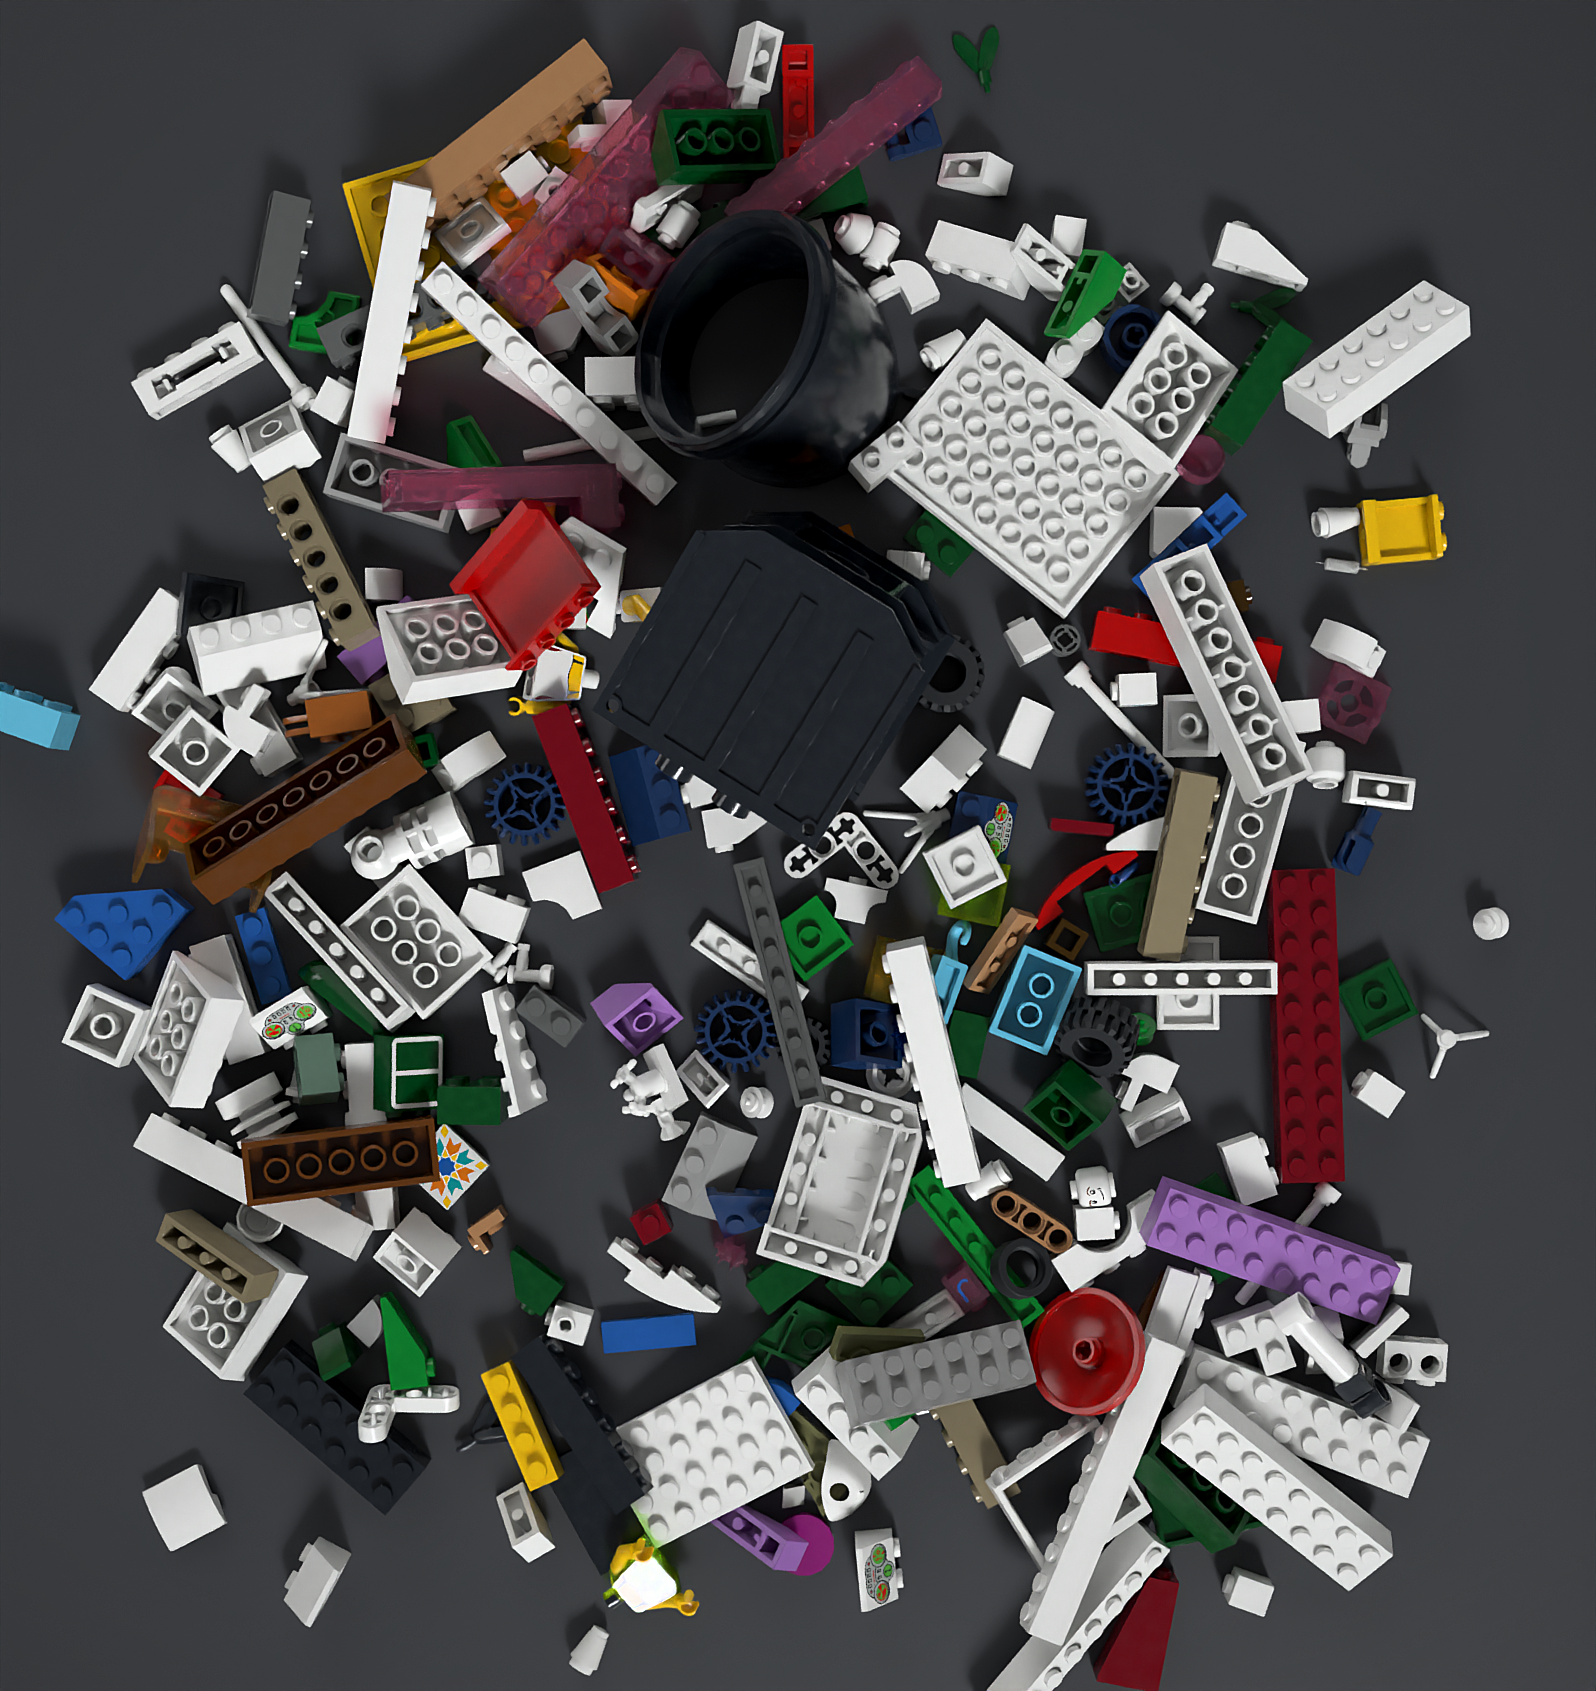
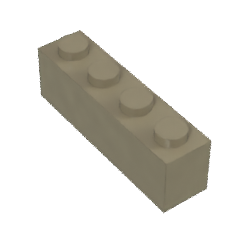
M192 1209L165 1214L156 1242L242 1303L269 1297L279 1269Z
M974 1399L929 1410L934 1420L940 1418L945 1429L941 1430V1433L948 1447L955 1446L959 1457L955 1458L962 1474L966 1475L969 1473L974 1484L970 1485V1488L977 1502L984 1501L987 1509L999 1504L985 1480L991 1477V1473L996 1468L1003 1465L1007 1466L1008 1463ZM1017 1481L1003 1490L1008 1498L1021 1492Z

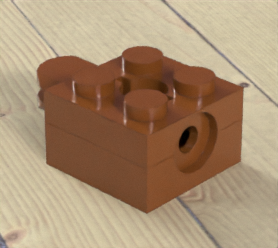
M364 690L304 700L306 715L282 719L283 726L308 723L309 726L284 731L285 738L310 735V738L319 739L321 744L327 743V745L346 742V736L355 738L381 722L382 716L380 706L371 691Z

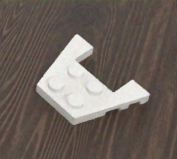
M571 516L560 525V528L601 585V588L593 596L598 600V603L586 625L610 639L616 629L615 619L619 607L618 597L620 585L622 584L627 548Z

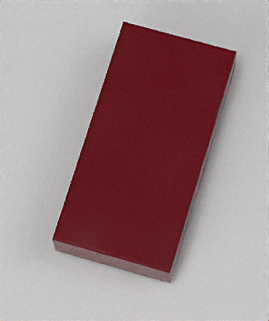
M1049 818L1048 829L1050 831L1111 837L1114 831V824Z

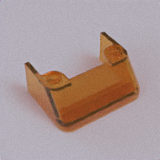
M168 785L156 787L150 798L137 842L131 882L138 883L146 863L159 864L164 862L169 850L185 854L183 847L185 842L243 806L205 795L199 796L194 792ZM272 869L261 875L256 881L244 886V888L251 889L249 912L256 913L271 882Z

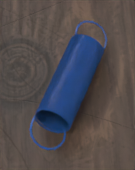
M1133 859L1110 877L1112 882L1119 886L1139 868L1140 864Z

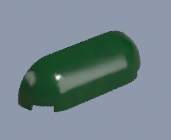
M324 959L308 962L298 970L299 976L313 990L371 1036L401 1033L402 1025L393 1033L389 1031Z

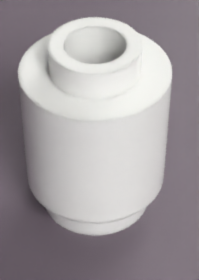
M680 200L677 205L674 204L656 229L660 234L658 240L669 249L673 250L675 246L682 248L698 226V219L701 216L700 212L686 201Z
M878 222L869 243L860 253V258L864 260L863 265L875 272H879L880 269H888L889 263L900 243L898 239L900 231L889 224Z

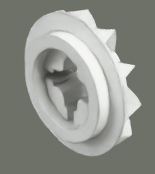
M902 1052V1068L896 1069V1073L903 1080L892 1078L884 1086L886 1075L880 1069H867L866 1078L873 1092L899 1098L908 1093L912 1088L911 1073L915 1072L913 1062H907L906 1055Z

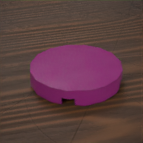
M801 1512L785 1517L781 1524L809 1543L797 1570L787 1572L798 1576H809L822 1571L830 1562L834 1552V1536L829 1524L823 1518L811 1512Z

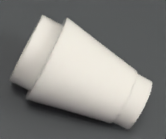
M956 329L925 343L924 349L920 351V357L930 371L942 370L967 343V340L962 332Z
M226 425L209 437L213 444L211 448L234 468L237 473L251 465L244 444L236 429L233 430L230 425Z
M1356 507L1319 508L1317 512H1313L1311 515V526L1314 534L1317 537L1322 536L1324 538L1358 526L1361 521L1359 510Z
M998 1159L995 1162L990 1161L981 1170L980 1181L967 1183L965 1188L970 1197L976 1201L979 1198L1008 1187V1183L1013 1178L1006 1165Z
M593 1625L592 1629L589 1630L571 1652L572 1658L569 1664L578 1671L590 1676L592 1671L598 1668L610 1634L601 1627Z

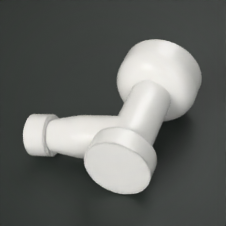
M1174 281L1159 302L1164 306H1171L1173 304L1191 318L1190 322L1195 326L1207 311L1202 306L1208 296L1213 293L1214 288L1210 284L1204 283L1200 291L1189 301L1181 295L1182 288Z
M508 941L496 957L482 967L494 977L493 981L497 984L508 972V968L504 965L509 960L511 954L517 950V947Z
M518 944L517 950L519 951L516 965H509L507 982L509 984H515L516 981L538 982L542 989L551 990L554 981V966L545 964L541 966L540 970L528 969L530 945Z

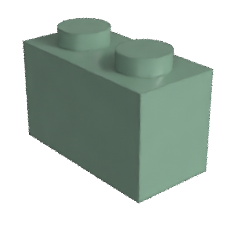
M333 1033L295 1036L292 1052L299 1106L337 1102L340 1091L345 1089L343 1072H338L337 1062L341 1060L339 1043L334 1044Z

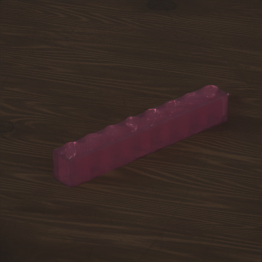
M918 55L910 62H903L896 69L895 74L886 81L878 82L871 90V93L862 100L854 101L845 114L838 119L829 121L820 134L815 138H809L804 141L795 154L790 158L786 157L779 161L770 174L766 177L758 178L741 197L733 198L727 204L726 209H724L725 218L742 211L771 209L796 215L942 97L941 79Z

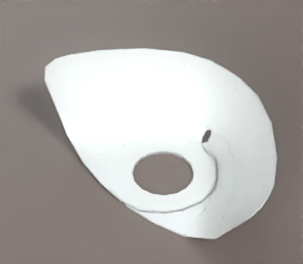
M831 1439L828 1444L821 1485L825 1513L828 1519L833 1522L844 1519L859 1508L869 1495L871 1488L870 1472L836 1439ZM835 1483H843L848 1487L850 1493L844 1501H836L831 1497L830 1488Z

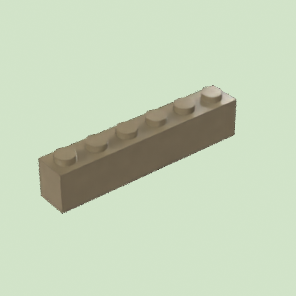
M1180 768L1174 769L1137 951L1142 956L1180 962L1181 954H1185L1187 951L1188 936H1185L1187 924H1191L1194 918L1193 896L1194 893L1197 894L1201 885V876L1198 875L1200 863H1204L1207 856L1208 847L1204 844L1206 833H1210L1214 823V815L1211 814L1213 801L1217 802L1220 794V783H1217L1218 777L1212 774Z

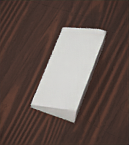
M1170 1087L1167 1094L1161 1092L1135 1105L1132 1112L1125 1110L1119 1114L1136 1148L1191 1121L1182 1098L1174 1087Z

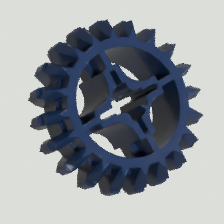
M1120 743L1116 744L1115 755H1113L1109 748H1105L1103 751L1107 759L1104 760L1101 756L1096 755L1094 760L1100 766L1098 768L1088 766L1087 771L1095 774L1094 778H1084V783L1093 784V789L1084 791L1085 795L1095 794L1096 797L1095 800L1089 802V806L1095 807L1100 804L1101 808L1097 811L1096 815L1101 817L1108 812L1109 815L1106 822L1112 824L1116 816H1118V825L1120 827L1125 826L1127 817H1129L1131 826H1137L1138 815L1143 822L1149 821L1146 811L1149 810L1152 814L1156 815L1159 810L1153 803L1164 804L1166 801L1163 797L1158 796V792H1168L1169 790L1167 786H1159V781L1168 779L1167 774L1159 776L1157 774V771L1162 769L1164 764L1162 762L1154 766L1151 764L1156 758L1155 753H1151L1147 758H1144L1143 756L1146 752V747L1141 746L1135 754L1133 743H1128L1126 752L1123 751ZM1124 759V766L1118 777L1103 778L1106 769L1112 763ZM1134 761L1143 766L1147 771L1150 783L1136 778L1135 767H1133ZM1127 776L1130 778L1129 782L1133 781V785H1140L1141 788L1135 787L1128 789L1127 793H1123L1122 790L1124 788L1120 789L1119 785H1113L1111 782L1124 781ZM1102 787L1113 789L1117 793L1119 809L1109 804L1104 797ZM1136 792H1149L1146 801L1140 807L1128 811L1129 803H1131L1132 796Z
M515 763L512 765L513 775L505 768L501 770L505 778L504 781L498 777H493L492 781L499 787L497 790L489 787L486 790L487 793L494 795V800H484V805L493 806L494 810L486 812L485 816L487 818L496 816L497 820L492 822L490 827L492 829L498 828L500 825L503 827L498 834L500 838H504L510 832L509 843L515 844L518 836H521V845L527 846L529 836H531L533 843L538 845L540 844L539 834H542L546 840L551 839V834L547 830L549 827L556 832L560 830L559 825L554 823L555 819L566 820L565 815L558 813L559 808L566 809L564 803H559V798H562L560 792H556V788H558L556 780L553 783L550 782L553 777L551 770L543 777L541 775L543 772L542 765L538 764L533 773L531 763H525L524 772H521L520 766ZM531 778L540 782L544 787L533 793H527L520 787L517 781ZM510 787L514 803L507 812L503 813L502 799L505 791ZM549 795L551 808L547 819L543 822L542 816L539 813V804ZM521 796L525 799L536 798L533 800L534 805H531L533 807L532 813L525 809L518 810L520 808L519 804H521ZM524 815L530 822H533L536 828L521 830L511 825L509 821Z
M742 989L736 990V998H731L730 991L725 990L724 1001H721L720 997L715 994L712 997L716 1004L715 1007L707 1002L703 1005L704 1009L709 1012V1015L707 1016L703 1013L697 1015V1018L704 1021L705 1025H696L694 1029L697 1032H704V1036L696 1038L697 1044L704 1042L707 1044L700 1053L702 1055L707 1054L709 1051L713 1053L708 1061L710 1064L715 1063L717 1058L721 1059L722 1062L719 1065V1069L722 1071L725 1069L727 1062L732 1063V1073L737 1072L738 1063H742L744 1072H748V1061L752 1060L756 1067H759L761 1065L757 1057L759 1054L765 1059L770 1057V1054L764 1047L767 1046L774 1049L776 1046L775 1042L768 1040V1036H777L775 1029H769V1026L774 1025L773 1018L768 1020L766 1018V1015L771 1013L770 1006L763 1011L760 1009V1006L765 1001L762 997L758 999L756 1004L751 1002L754 996L752 991H749L746 999H742ZM743 1006L752 1010L755 1014L745 1019H738L727 1007ZM719 1012L726 1027L725 1031L713 1040L711 1024L714 1016ZM731 1022L737 1023V1026L739 1023L745 1025L750 1022L741 1033L742 1039H736V1036L734 1038L729 1036L723 1039L728 1036L732 1029ZM761 1022L762 1039L759 1045L753 1049L747 1032L755 1024ZM730 1042L736 1043L743 1049L745 1055H729L721 1051L719 1047Z

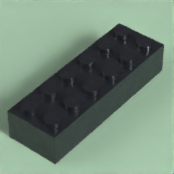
M292 1339L279 1351L243 1393L385 1516L431 1461L429 1456L392 1425L384 1440L376 1443L361 1441L358 1434V1420L365 1402L335 1376L324 1382L320 1375L317 1360Z

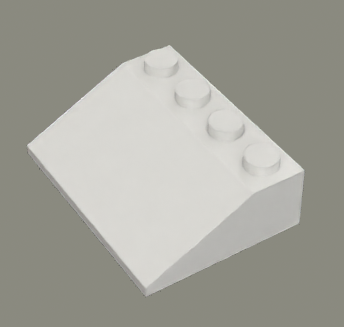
M1167 311L1100 412L1131 453L1158 475L1176 467L1238 372V369L1175 315Z
M468 594L377 606L376 614L390 678L402 705L515 687L522 670L507 671L505 669V666L512 658Z
M408 864L339 926L423 1020L430 1017L494 957L411 864Z
M172 951L133 1058L169 1107L204 1108L206 1100L212 1092L213 1082L218 1069L222 1066L223 1056L228 1043L232 1040L233 1030L238 1017L243 1011L245 1000L232 984L179 951Z
M227 1222L223 1228L225 1233L279 1269L269 1297L242 1303L197 1271L164 1323L163 1328L220 1379L244 1381L309 1276L288 1258L264 1243L247 1240L238 1231L237 1226Z

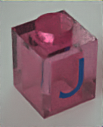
M966 1261L941 1278L943 1285L965 1314L970 1310L976 1312L987 1304L988 1300L986 1298L990 1296L989 1290Z

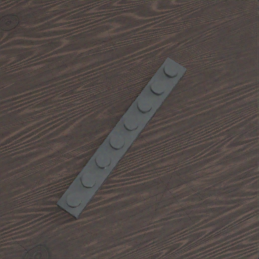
M761 857L734 864L740 894L795 1106L797 1108L827 1100L765 859Z

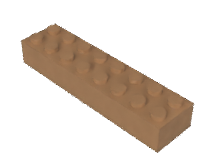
M584 38L403 181L404 183L432 189L431 197L437 198L434 216H427L425 229L431 230L430 237L439 230L438 226L447 218L452 220L462 212L463 206L471 199L475 201L485 195L488 191L487 187L495 180L502 181L503 179L500 175L502 171L529 150L535 155L538 146L545 141L549 143L560 135L562 127L569 122H577L585 115V109L594 102L599 104L610 95V90L613 86L608 68ZM391 191L384 196L388 203L390 201Z

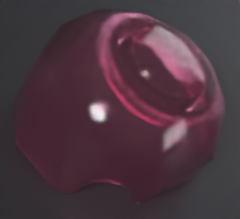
M1205 434L1196 435L1176 465L1178 474L1185 481L1195 485L1210 483L1219 475L1225 465L1224 449L1216 439Z

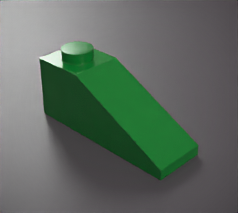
M1083 249L1046 326L1044 334L1050 337L1070 339L1115 298L1127 270L1106 251Z
M392 1291L385 1292L380 1297L391 1391L429 1386L433 1376H436L437 1373L436 1360L434 1357L430 1358L428 1346Z

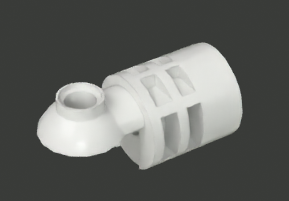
M449 791L424 802L420 806H415L402 814L393 816L394 825L386 829H373L364 832L353 843L350 856L352 865L357 873L365 878L379 879L392 873L398 863L409 859L416 869H421L427 864L437 862L445 856H450L475 845V838L460 802L455 794ZM374 846H379L378 855L374 859H368L369 850Z

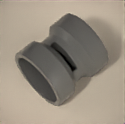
M1068 624L1059 625L1048 635V640L1053 647L1050 652L1060 658L1073 654L1081 643L1078 630Z

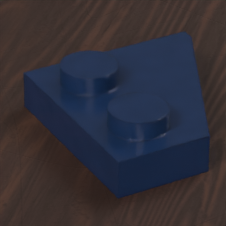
M716 1187L706 1188L707 1197L724 1239L765 1226V1223L767 1224L775 1200L773 1189L748 1190L747 1188H734L733 1193L717 1192Z

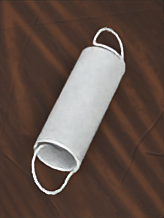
M1326 558L1325 563H1322L1325 570L1357 574L1360 568L1358 566L1359 562Z

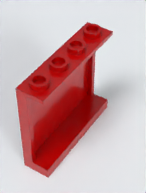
M521 500L449 584L455 594H468L510 655L512 659L505 666L507 671H527L537 664V658L555 644V638L564 629L573 624L575 621L574 617L582 608H585L594 600L593 596L601 588L597 579L544 503L538 500Z

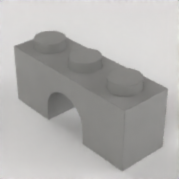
M574 259L552 280L600 351L613 357H622L638 341L639 335L626 315L615 310L604 298L610 291L594 267Z

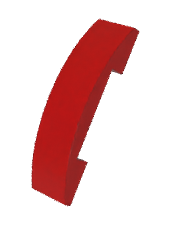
M813 44L782 45L784 173H810L815 171Z
M1135 850L1109 853L1090 860L1070 872L1051 890L1041 904L1035 916L1038 919L1034 926L1035 929L1040 930L1064 912L1056 901L1103 866H1105L1110 874H1115L1139 856Z

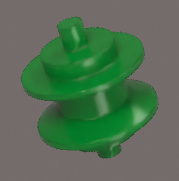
M1132 1013L1137 1018L1136 1024L1140 1026L1136 1046H1146L1153 1039L1156 1023L1151 1016L1145 1013Z

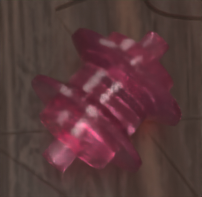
M733 1236L729 1241L725 1239L722 1244L716 1242L714 1245L718 1249L716 1254L719 1257L717 1264L725 1260L729 1263V1271L734 1266L738 1268L741 1263L747 1265L749 1261L744 1258L747 1253L743 1250L746 1244L744 1243L739 1247L733 1244Z

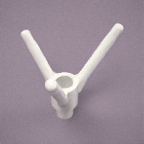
M323 639L306 675L300 682V686L296 687L293 693L287 696V701L291 706H295L299 703L305 704L304 700L364 690L370 691V689L321 691L319 689V686L312 680V677L328 644V640Z
M946 808L937 812L932 810L928 814L925 812L905 813L864 810L863 812L864 816L907 819L917 822L916 826L904 832L905 837L920 831L922 835L898 869L900 874L904 873L926 840L934 833V830L942 826L941 823L951 818Z
M1422 1014L1421 1019L1436 1033V1042L1439 1046L1430 1078L1434 1079L1436 1077L1446 1050L1452 1048L1456 1041L1489 1036V1031L1454 1034L1451 1030H1442L1427 1015Z

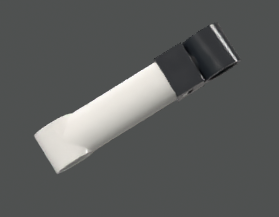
M1297 1292L1271 1308L1272 1317L1279 1329L1285 1335H1292L1333 1380L1334 1390L1347 1404L1350 1403L1360 1418L1365 1419L1391 1404V1396L1383 1382L1378 1377L1372 1376L1371 1369L1359 1355L1356 1356L1354 1351L1347 1350L1316 1316L1311 1303L1302 1293Z

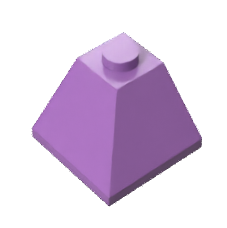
M651 983L614 984L590 1003L603 1025L635 1057L683 1019L682 1015Z

